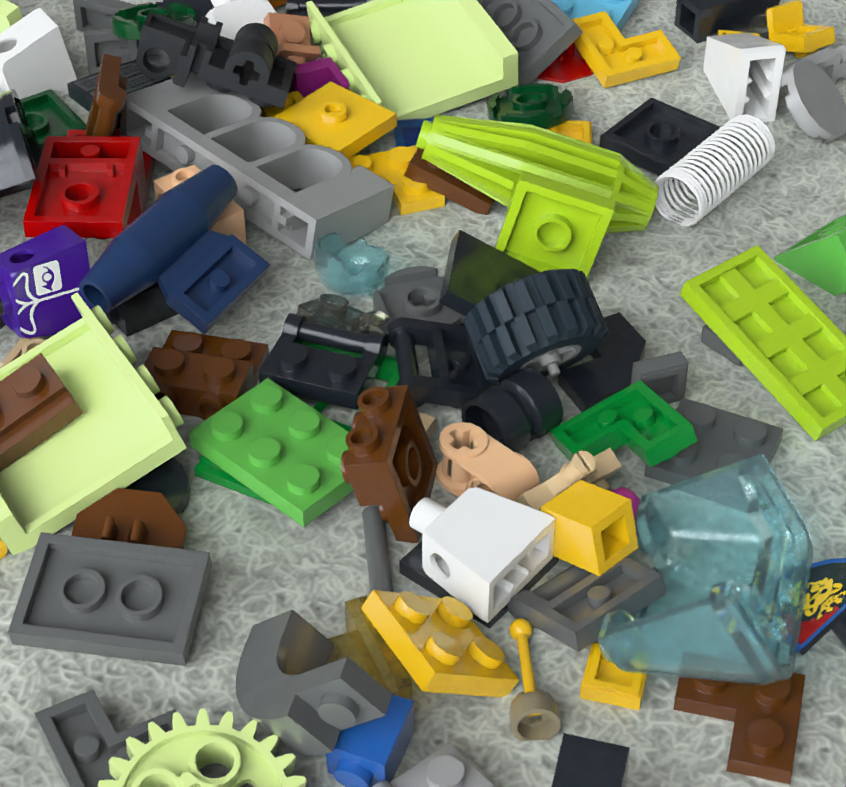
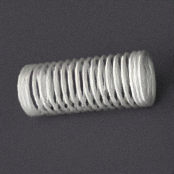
M737 115L657 177L654 183L659 186L655 206L660 214L669 220H672L669 217L675 218L672 215L684 219L685 221L678 223L684 227H691L702 220L704 216L721 204L722 201L772 160L775 153V143L768 127L753 116ZM744 125H747V126L752 127L755 131H757V132L760 134L761 138L763 139V141H764V143H765L766 153H765L764 145H763V143L761 142V140L759 139L758 135H757L756 133H754L750 128H748V127H746V126H744ZM735 127H739V128H741V129H744V130L748 131L751 135H753V136L755 137V139L757 140V142H758L759 145H760L761 152H762V158H761V154H760L759 147L757 146V144L755 143V141L753 140V138L750 137V136H749L746 132H744L743 130H740V129L735 128ZM732 131L743 134L746 138H748L751 141V143L756 149L758 159H756L755 152L749 144V142L745 140L741 135L734 133ZM729 135H732V136H735V137L739 138L742 142H744V143L746 144V146L748 147V149L750 150V152H751V154H752L753 163H752V161H751L750 154L748 153V151L746 150V148L744 147V145L741 144L737 139H735V138H733V137H731V136H729ZM730 140L734 141L738 146L742 148V150L747 156L748 161L745 159L741 151L730 142ZM674 179L675 188L685 202L691 203L681 192L677 179L680 181V185L686 195L691 199H695L688 192L684 183L688 185L697 198L695 200L698 202V210H693L697 215L687 213L693 218H685L677 214L669 206L664 196L663 186L672 206L677 210L683 211L671 198L668 181L674 198L684 207L687 206L676 195L672 180ZM704 180L711 186V188H709V187L706 185V183L704 182Z

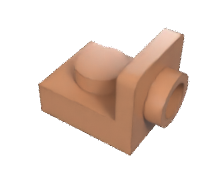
M269 12L263 19L264 25L271 28L277 37V56L296 62V65L314 61L320 57V47L311 45L308 16Z

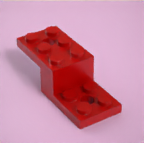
M68 130L67 136H46L37 168L40 180L33 183L23 218L25 237H37L56 227L65 225L81 238L100 240L115 238L127 225L146 210L156 159L142 151L141 137L119 136L120 130L115 131V136H85V130Z

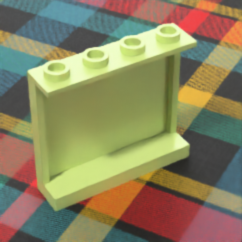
M373 0L327 17L322 16L313 1L306 2L311 45L317 44L320 47L322 59L331 57L349 81L350 91L397 113V127L394 129L414 124L433 117L435 114L444 113L518 85V52L477 0Z
M78 292L72 295L71 298L83 318L0 368V381H2L42 353L84 412L0 472V538L12 555L37 545L41 532L54 534L76 520L79 512L117 488H126L187 448L176 429L184 424V421L167 395L157 400L154 395L159 393L160 389L143 364L135 369L131 364L135 363L137 359L121 334L111 338L110 334L115 332L101 307L97 305L89 309Z

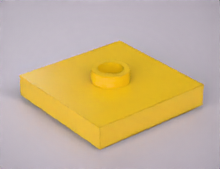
M333 82L327 83L273 117L290 122L301 129L306 137V144L329 147L342 153L347 159L397 127V113Z

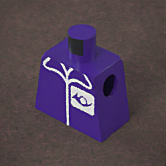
M62 225L0 253V316L3 322L19 337L34 338L55 335L83 318L71 298L77 292L89 309H92L81 295L79 289L80 282L90 270L86 241L67 226Z

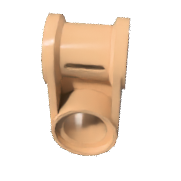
M458 422L446 426L440 432L439 447L443 453V460L437 466L436 478L443 488L457 497H460L468 488L478 487L516 502L522 493L540 484L536 469L526 457L513 452L486 434L479 426L472 423Z

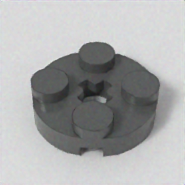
M417 266L395 271L385 278V286L379 292L376 288L373 293L374 320L379 329L386 334L389 323L397 318L406 317L465 326L464 319L466 316L439 303L444 277L438 276V268ZM423 303L425 307L415 306V304Z

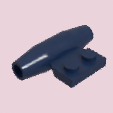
M211 165L160 196L113 238L82 279L79 289L85 301L92 308L99 305L104 313H109L158 282L166 299V304L203 334H206L266 275L270 266L266 260L233 234L228 236L211 231L238 192L237 184L232 175L221 166Z

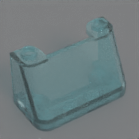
M758 454L642 495L635 520L638 546L642 552L648 553L654 562L652 570L663 575L665 595L642 609L637 620L623 609L608 613L605 616L598 636L599 645L604 657L609 662L614 663L620 670L632 673L754 685H767L790 678L794 670L813 560V546L804 520L764 454Z

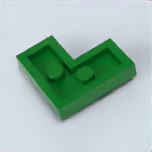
M641 380L550 430L556 447L569 461H571L575 453L578 455L579 451H587L595 456L609 448L614 451L626 444L650 468L662 461L675 457L678 452L698 441L692 424Z

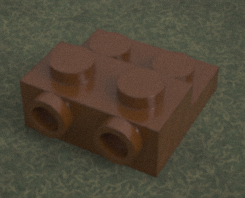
M171 330L163 348L153 347L144 366L160 389V392L154 395L157 400L167 395L179 414L200 417L206 420L257 385L259 370L269 355L268 344Z
M409 386L372 387L362 392L357 399L360 412L355 413L353 429L345 438L348 450H345L341 457L342 476L346 484H351L360 506L379 505L381 518L384 522H389L396 541L419 543L421 533L410 527L409 520L416 504L425 497H431L438 462Z

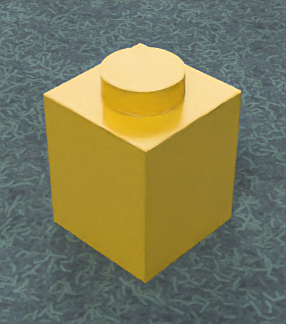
M579 480L541 506L542 512L556 518L553 556L595 575L601 576L639 548L632 502L629 498Z

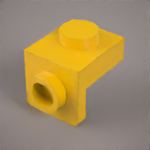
M792 0L767 9L769 40L782 44L787 52H794L795 58H804L819 51V48L835 43L834 26L804 24L801 1Z

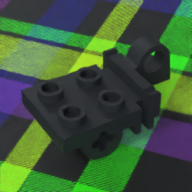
M152 11L149 12L142 27L136 56L137 66L145 76L161 80L169 77L174 72L172 82L175 85L185 87L190 72L198 74L197 79L205 81L208 87L218 92L229 93L234 91L249 96L248 98L251 102L262 107L271 108L274 105L280 108L284 107L296 62L276 55L278 40L271 28L261 23H249L241 27L235 39L232 40L220 36L223 23L217 21L216 25L208 22L209 18L202 16L197 28ZM151 48H160L167 53L170 63L165 67H155L148 62L146 51Z

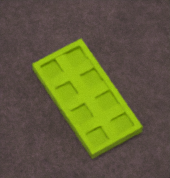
M759 245L684 283L679 295L814 441L846 424V336Z

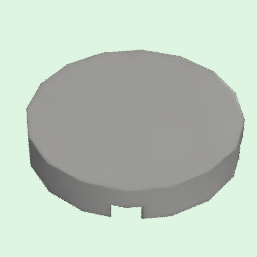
M801 59L784 69L781 77V86L787 85L790 93L785 96V103L801 129L814 139L821 136L822 143L826 144L846 133V106L840 92L826 72L813 61Z

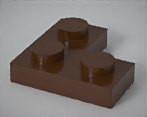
M684 651L673 710L734 722L726 771L790 784L805 675Z

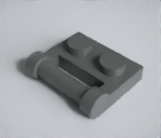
M628 557L622 559L601 576L572 565L533 591L525 589L514 595L508 602V609L510 614L516 619L523 618L528 620L532 626L580 652L665 595L663 575Z

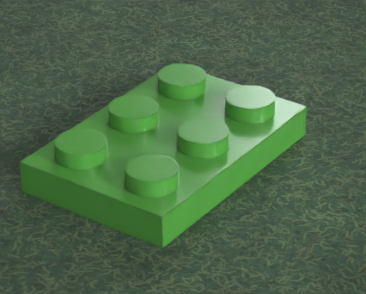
M269 378L189 431L190 446L302 527L307 526L354 491L351 484L345 483L341 472L342 453L348 450L345 438L349 432Z

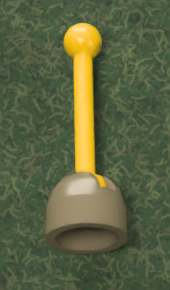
M523 618L515 619L509 627L510 636L517 641L524 692L519 693L511 702L509 712L511 731L513 736L519 741L550 740L557 735L561 728L559 710L550 693L536 689L528 641L532 635L533 628L531 623ZM541 715V718L530 720L532 716Z

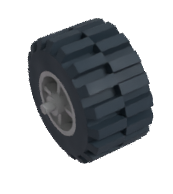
M578 269L548 270L515 280L482 299L470 310L464 319L465 327L488 382L500 385L505 378L527 367L538 370L544 376H557L561 373V370L591 354L607 338L609 333L586 275L583 271H578Z

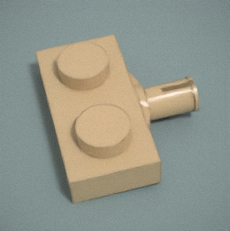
M611 448L595 456L587 451H579L578 455L575 453L571 461L565 463L560 468L558 474L522 493L516 502L541 511L542 505L579 480L609 491L611 487L608 481L617 473L622 465Z

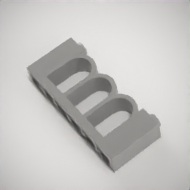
M193 72L190 73L185 87L175 85L172 79L127 94L124 108L121 110L119 136L141 137L142 151L173 171L195 165L201 171L211 165L221 166L232 175L237 184L238 192L233 200L244 210V218L310 261L374 232L389 221L395 187L393 184L361 165L352 169L349 159L329 147L306 144L304 132L296 125L282 119L261 117L260 106L251 102L248 96L233 91L223 93L213 90L206 85L205 81L197 79L198 74ZM295 189H303V190H300V191H298V192H296V193H295L294 191H292V190H295Z

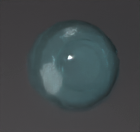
M334 232L318 238L314 245V263L318 278L327 290L348 296L369 293L380 287L388 276L390 269L389 255L382 248L369 245L364 237H359L354 245L346 246L340 241L339 235Z

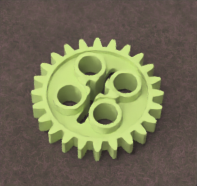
M200 709L196 725L190 726L186 725L179 712L173 713L172 730L166 733L153 721L148 723L149 742L145 745L135 738H127L126 748L130 761L111 757L109 769L110 774L115 780H101L98 783V787H241L244 784H252L254 787H306L305 776H290L295 768L296 757L293 753L275 758L278 751V736L273 734L259 743L256 740L257 721L251 720L241 731L233 729V713L230 711L225 713L219 725H210L206 709ZM219 763L226 766L230 772L224 777L216 779L203 776L199 770L205 765Z

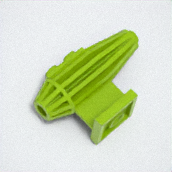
M435 114L433 122L423 121L415 146L424 149L421 159L427 160L499 203L508 206L494 248L540 272L555 269H578V271H583L587 278L606 233L644 231L646 229L659 191V186L620 153L531 124Z

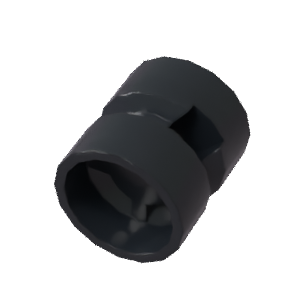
M527 367L505 378L499 386L489 388L468 400L462 407L461 418L462 422L479 426L486 434L513 452H519L530 441L543 437L551 429L560 425L563 419V408L561 399L548 378L538 370Z

